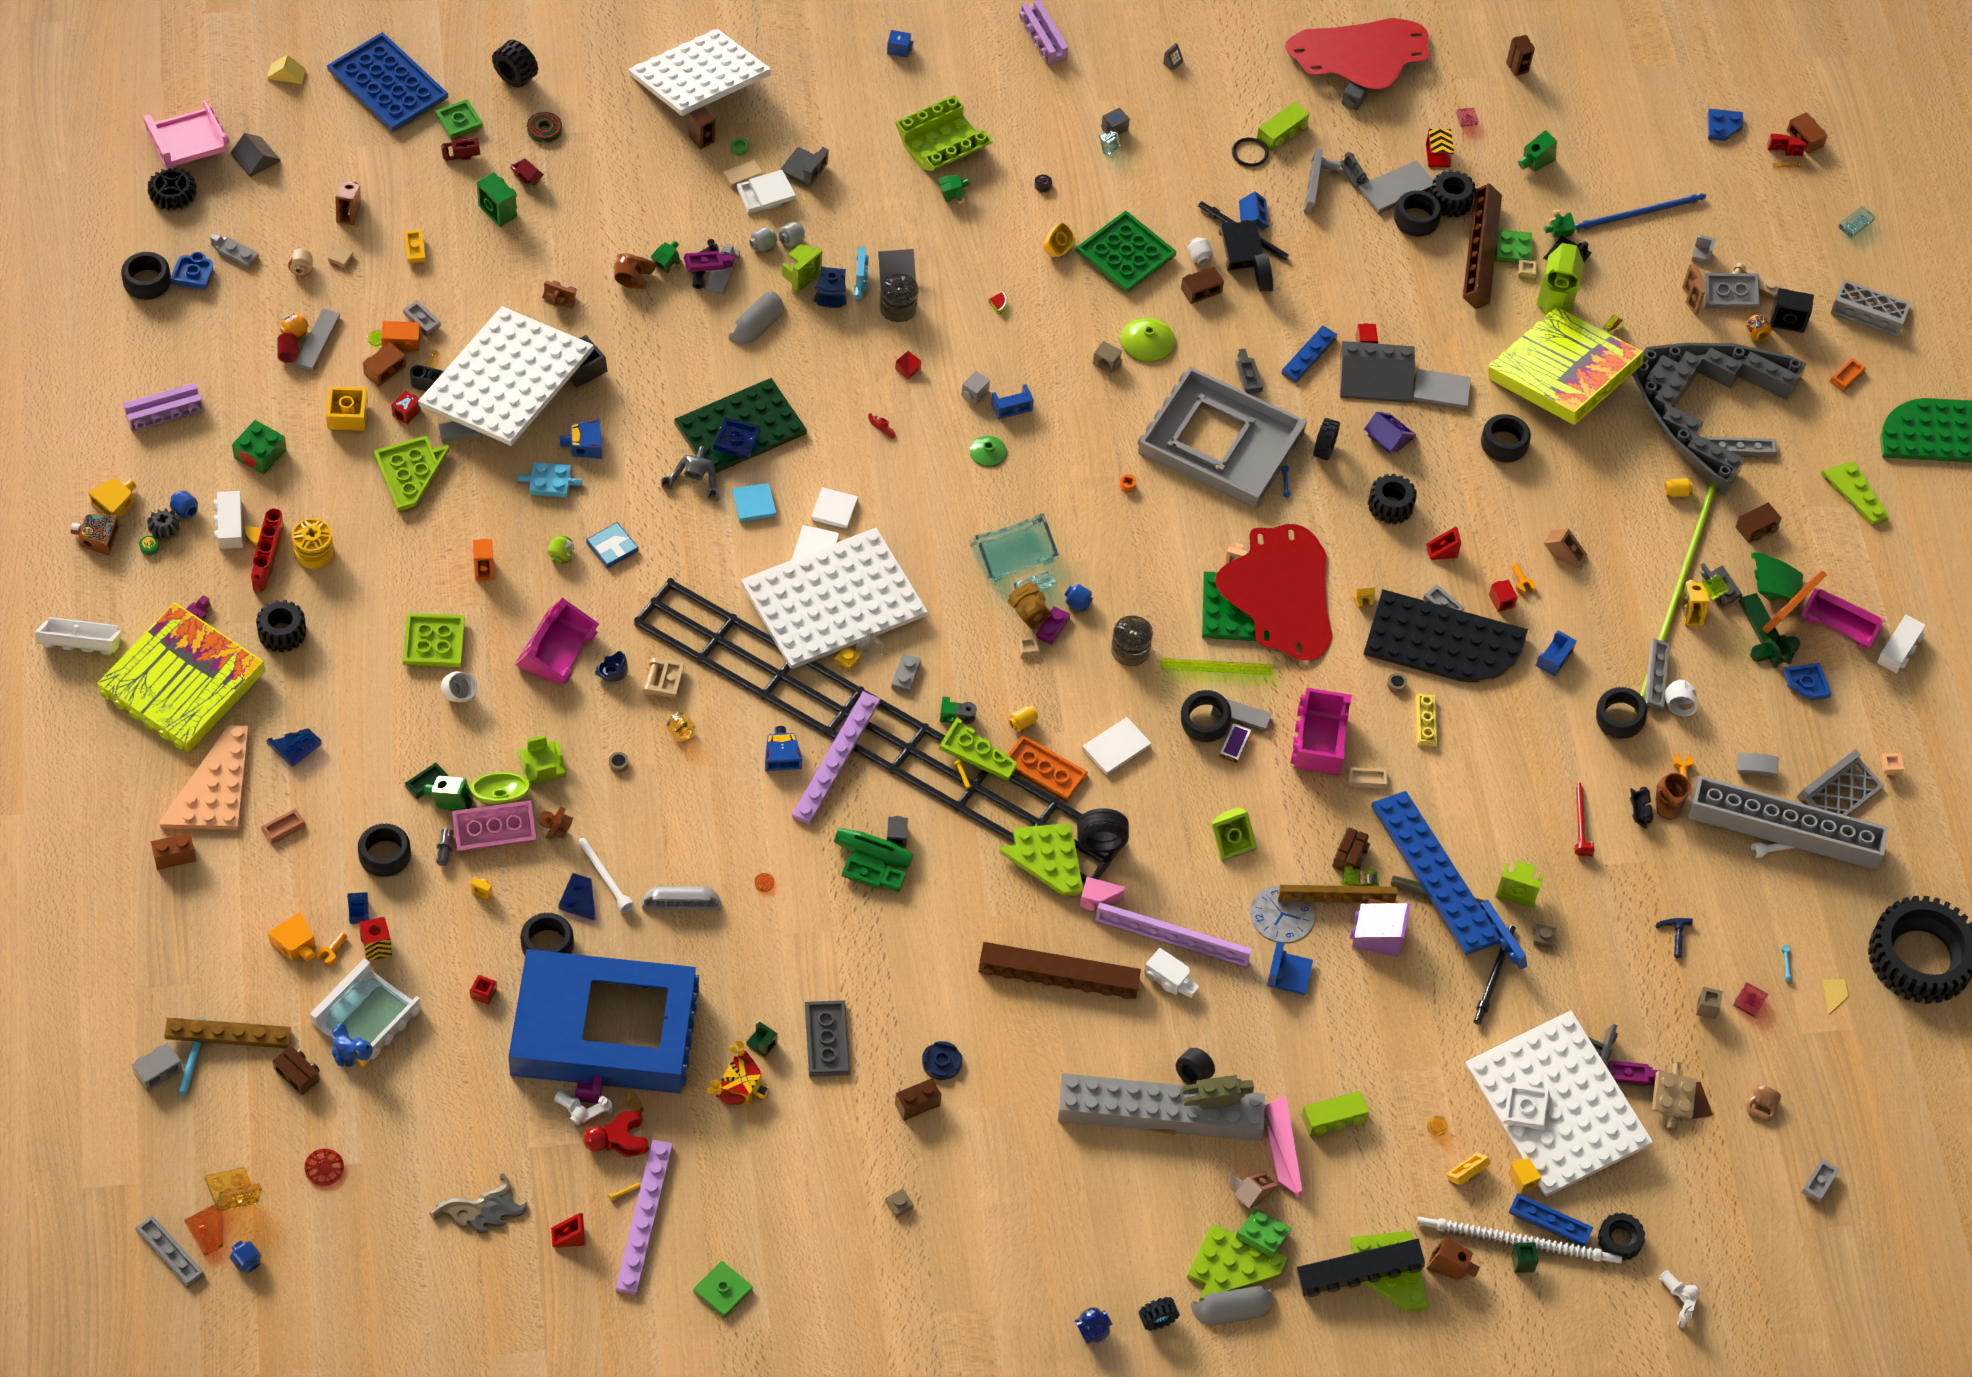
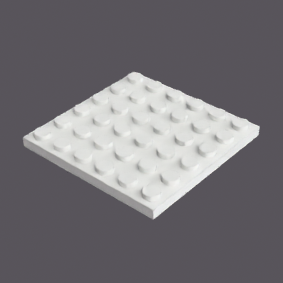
M719 29L711 30L703 36L696 37L692 41L683 43L672 50H667L665 53L652 57L650 60L629 69L630 76L681 116L772 75L771 69Z

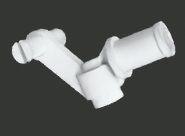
M562 1090L554 1098L556 1103L568 1109V1112L571 1114L570 1120L578 1126L604 1112L612 1114L614 1111L612 1102L605 1098V1096L600 1097L599 1103L589 1109L581 1105L579 1098H573Z
M1666 1270L1660 1275L1659 1280L1671 1291V1295L1679 1296L1680 1300L1684 1302L1677 1325L1680 1328H1685L1687 1322L1692 1318V1312L1700 1292L1695 1285H1684L1669 1270Z

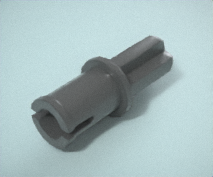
M449 828L441 830L440 841L437 844L436 863L438 866H446L448 863L449 852L452 851L451 842L454 834L452 829L449 830V834H447Z

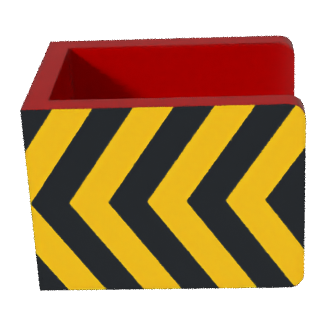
M1429 129L1425 143L1428 167H1450V154L1454 153L1451 129Z
M385 916L359 922L361 942H364L366 960L372 961L392 956L391 938Z

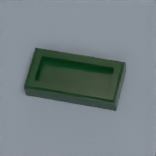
M435 762L405 782V787L418 799L424 795L426 784L434 785L437 777H448V774Z

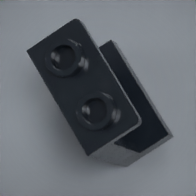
M1243 220L1237 223L1226 222L1221 224L1219 236H1222L1227 256V270L1254 267V256L1263 253L1256 221Z

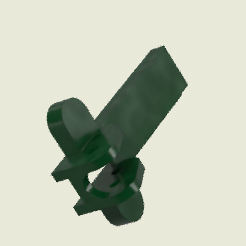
M1755 593L1741 597L1739 603L1761 643L1753 646L1750 657L1757 662L1769 659L1773 668L1785 662L1791 664L1795 652L1799 649L1800 640L1795 636L1779 635L1776 627L1767 634L1763 627L1771 618L1758 594Z

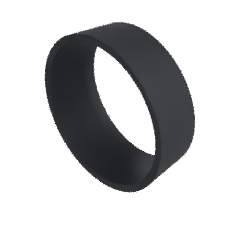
M1267 252L1254 256V271L1259 291H1273L1272 271Z

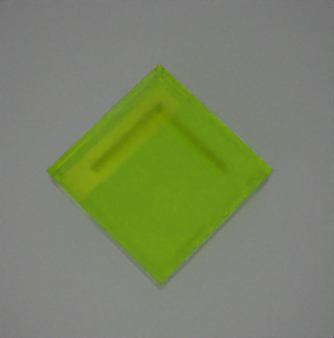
M1719 574L1702 583L1712 600L1729 591Z

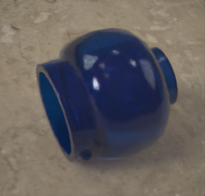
M1097 1307L1085 1309L1080 1314V1317L1074 1320L1086 1344L1105 1340L1111 1332L1109 1326L1113 1325L1106 1311H1101Z

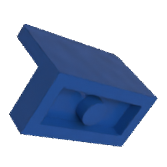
M1254 191L1239 200L1241 221L1255 220L1256 225L1263 230L1269 227L1267 203L1264 197Z

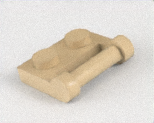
M651 658L649 664L651 668L642 693L648 696L659 695L676 699L684 671V663ZM659 668H663L659 686H654L657 671Z

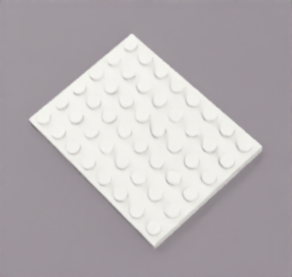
M502 306L418 400L420 407L512 446L593 352L594 346Z
M877 528L741 579L743 589L791 670L926 617L928 611Z
M1572 1011L1566 1012L1465 1062V1066L1521 1159L1530 1158L1542 1177L1538 1187L1545 1198L1653 1145V1141ZM1509 1084L1550 1090L1544 1130L1503 1124Z

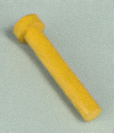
M956 760L954 764L958 767L966 789H969L971 786L962 767V760Z
M638 1182L614 1194L610 1193L608 1197L613 1202L616 1198L640 1188L641 1184Z

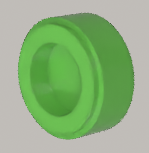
M736 138L731 142L733 154L741 156L748 152L749 144L745 139Z

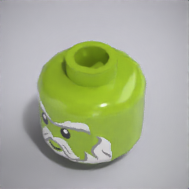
M564 535L552 538L547 551L552 562L562 564V562L570 561L575 548L571 538Z

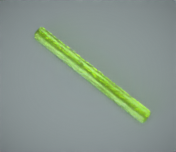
M1161 658L1160 668L1168 670L1255 675L1273 674L1272 664Z

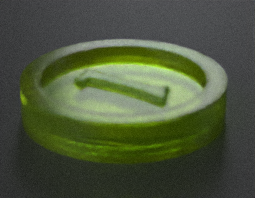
M375 330L369 333L368 342L372 346L382 345V331Z

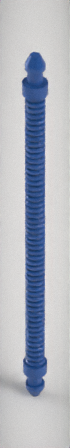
M1693 194L1688 197L1623 213L1584 220L1583 223H1577L1575 226L1577 230H1581V228L1589 229L1593 226L1662 209L1697 203L1698 200H1704L1706 194Z

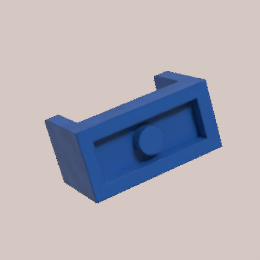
M1023 384L1022 393L998 398L996 392H992L991 405L998 420L1033 411L1034 399L1027 384Z
M1557 630L1551 644L1543 654L1540 653L1536 666L1556 676L1574 651L1577 640Z

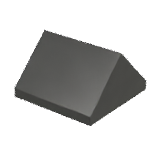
M248 133L242 135L231 151V155L250 177L281 161L261 136Z

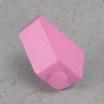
M1087 877L1081 896L1080 907L1090 911H1097L1100 902L1113 905L1123 900L1125 886Z

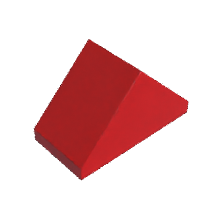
M1455 526L1426 543L1431 560L1458 558L1461 547L1458 527Z
M578 1213L551 1227L552 1247L585 1246L583 1213Z

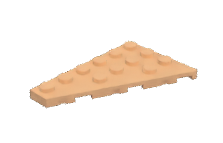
M227 726L160 820V828L239 829L249 733L248 726Z

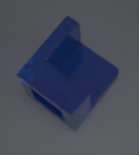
M368 892L348 893L350 924H359L361 921L370 920Z

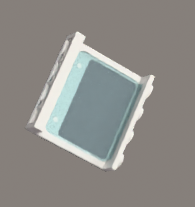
M364 958L310 1013L311 1024L331 1039L335 1038L332 1031L339 1023L345 1024L349 1037L355 1041L356 1037H361L372 1045L373 1053L367 1060L368 1063L379 1055L380 1050L385 1045L387 1046L391 1043L394 1035L398 1031H402L412 1017L418 1015L421 1009L420 998L416 996L412 1000L374 973L371 970V963Z

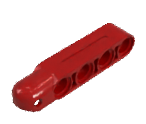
M276 508L269 509L265 514L253 558L251 580L253 591L262 592L267 586L284 528L282 512Z

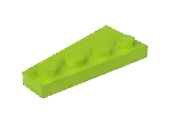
M1855 461L1822 470L1821 476L1824 479L1827 478L1832 483L1831 486L1835 490H1839L1844 495V499L1848 503L1851 502L1856 507V511L1871 525L1888 521V513Z
M958 717L939 746V750L1006 781L1010 780L1017 768L1016 761L1000 749L990 745L987 739H982L976 734L974 729L970 726H965Z

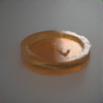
M768 873L757 875L755 878L756 889L761 892L772 890L774 878Z

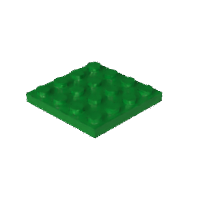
M1126 210L1076 247V252L1126 293L1174 258L1177 253L1175 249Z
M1204 571L1202 638L1257 642L1253 619L1222 596L1215 584L1217 572ZM1264 630V639L1266 641L1270 639L1268 630Z

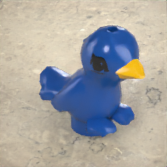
M339 1023L332 1031L335 1037L333 1038L334 1047L332 1049L335 1062L338 1066L343 1067L346 1061V1066L350 1067L353 1066L355 1058L364 1067L373 1053L372 1045L361 1037H356L355 1041L349 1037L346 1025Z

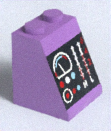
M1361 904L1360 911H1355L1353 922L1357 924L1356 928L1352 927L1350 939H1353L1352 947L1399 957L1411 904Z

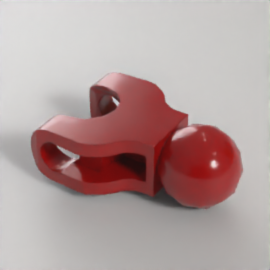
M640 1111L621 1112L615 1117L613 1122L605 1124L604 1128L592 1126L583 1135L585 1147L592 1152H599L607 1147V1151L615 1150L623 1156L632 1157L645 1154L650 1148L646 1138L633 1137L628 1132L641 1125L643 1117Z

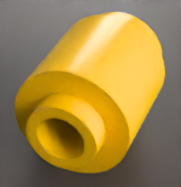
M1688 478L1665 481L1666 496L1688 497L1689 493H1692V482H1689Z
M1025 706L1009 716V725L1013 730L1016 729L1020 732L1034 724L1038 719L1035 708L1033 706Z

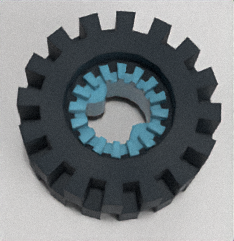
M1172 1297L1158 1298L1157 1301L1153 1300L1150 1304H1145L1146 1307H1142L1138 1313L1145 1330L1148 1331L1152 1329L1157 1330L1158 1328L1162 1329L1165 1325L1169 1326L1170 1323H1174L1175 1319H1178L1180 1316Z

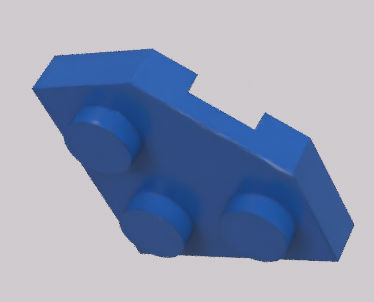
M1708 109V139L1726 141L1733 133L1742 130L1743 112Z
M1820 663L1785 667L1783 669V675L1788 688L1810 700L1830 698L1831 692Z

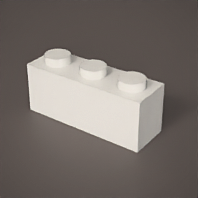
M240 491L217 492V500H214V510L218 511V515H214L215 526H218V530L214 532L215 542H219L220 549L243 548L242 500Z
M1905 614L1881 652L1877 663L1896 674L1900 668L1904 669L1909 661L1908 655L1912 656L1917 649L1915 644L1917 642L1921 643L1926 634L1923 632L1925 624Z

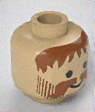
M305 249L292 251L288 262L289 270L298 276L307 275L312 269L313 256Z

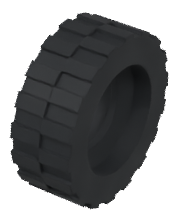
M1324 418L1316 439L1313 456L1329 460L1337 440L1340 428L1339 421Z
M1614 1213V1215H1609L1603 1221L1597 1237L1599 1239L1598 1244L1603 1252L1622 1256V1261L1630 1260L1638 1255L1645 1242L1644 1227L1633 1215ZM1616 1228L1628 1230L1631 1234V1242L1624 1246L1616 1244L1611 1236L1612 1231Z

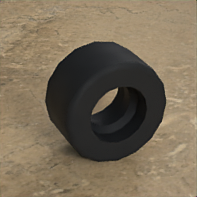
M1189 1048L1177 1059L1175 1064L1179 1077L1188 1085L1196 1084L1197 1080L1210 1079L1215 1073L1213 1060L1206 1052L1199 1048Z

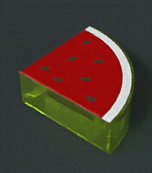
M1004 291L989 299V304L998 314H1001L1007 303Z
M1614 314L1604 325L1603 329L1611 332L1624 320Z

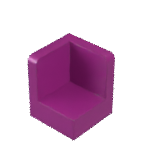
M594 1075L593 1083L578 1082L575 1089V1098H579L580 1102L599 1103L598 1100L602 1092V1076Z

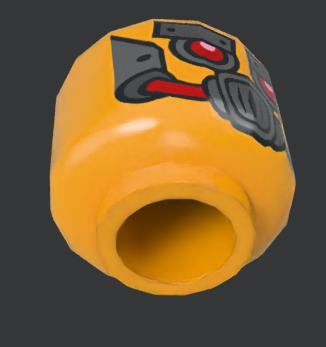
M293 313L282 320V328L280 330L282 334L292 333L298 339L307 333L309 324L302 314Z
M1753 315L1746 323V330L1752 340L1765 341L1772 332V327L1764 315Z

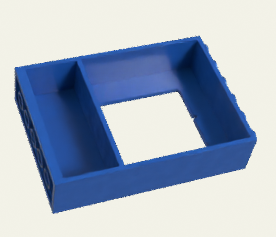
M526 949L508 1056L510 1076L575 1083H593L595 1075L602 1076V1085L681 1093L682 1086H686L687 1081L686 1071L689 1067V1050H691V1036L694 1031L695 1022L694 1014L696 1015V1000L699 996L700 975H696V967ZM603 982L667 989L668 994L664 1015L666 1019L663 1022L660 1047L652 1048L583 1040L591 983Z

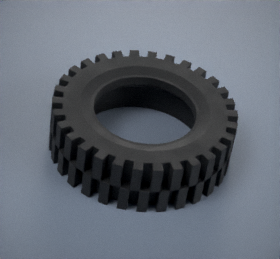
M1918 895L1913 896L1911 901L1908 897H1905L1901 903L1899 900L1894 902L1892 906H1888L1885 912L1881 914L1869 940L1868 954H1871L1869 961L1874 963L1872 967L1874 973L1880 971L1877 978L1880 981L1886 979L1885 987L1888 989L1892 986L1895 987L1893 993L1896 995L1903 992L1905 993L1904 999L1909 1000L1913 996L1915 997L1914 1002L1920 1003L1922 998H1925V1004H1931L1933 998H1935L1936 1003H1941L1943 998L1948 1001L1953 995L1955 997L1959 995L1972 978V922L1966 923L1968 916L1965 913L1962 916L1958 915L1959 908L1950 909L1951 903L1946 901L1944 905L1939 904L1940 899L1936 897L1931 902L1929 901L1930 896H1924L1922 901H1920ZM1909 931H1924L1935 935L1946 945L1949 951V969L1943 974L1934 975L1921 973L1910 968L1898 957L1893 948L1896 939Z

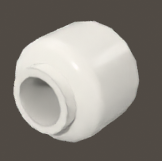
M1196 237L1188 245L1187 249L1194 263L1202 265L1211 260L1213 250L1209 240Z

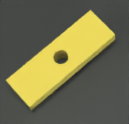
M1416 694L1417 746H1437L1435 695Z

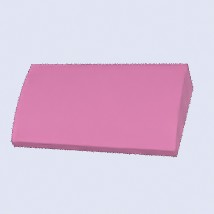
M531 800L452 811L457 851L536 841Z

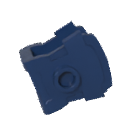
M821 266L820 279L814 288L818 291L814 297L817 305L828 308H841L843 305H846V295H843L846 292V269Z

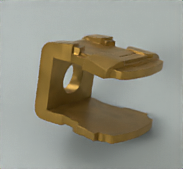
M1028 582L1023 584L1009 595L1008 603L1020 614L1022 620L1030 629L1053 615L1046 606L1044 593L1039 591L1037 583Z

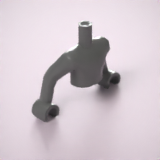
M700 446L697 456L684 455L672 474L661 479V487L663 488V485L668 483L669 489H672V483L682 473L684 468V475L696 480H702L704 474L708 471L710 487L708 499H710L711 495H716L715 501H718L719 491L716 489L714 463L704 458L707 449Z

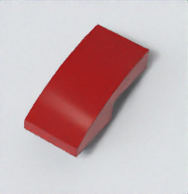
M1771 133L1767 143L1768 150H1785V156H1803L1806 148V142L1782 134Z

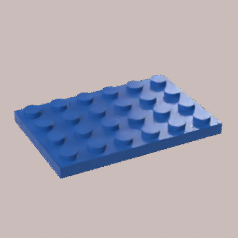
M383 32L327 65V70L392 132L448 98V93Z

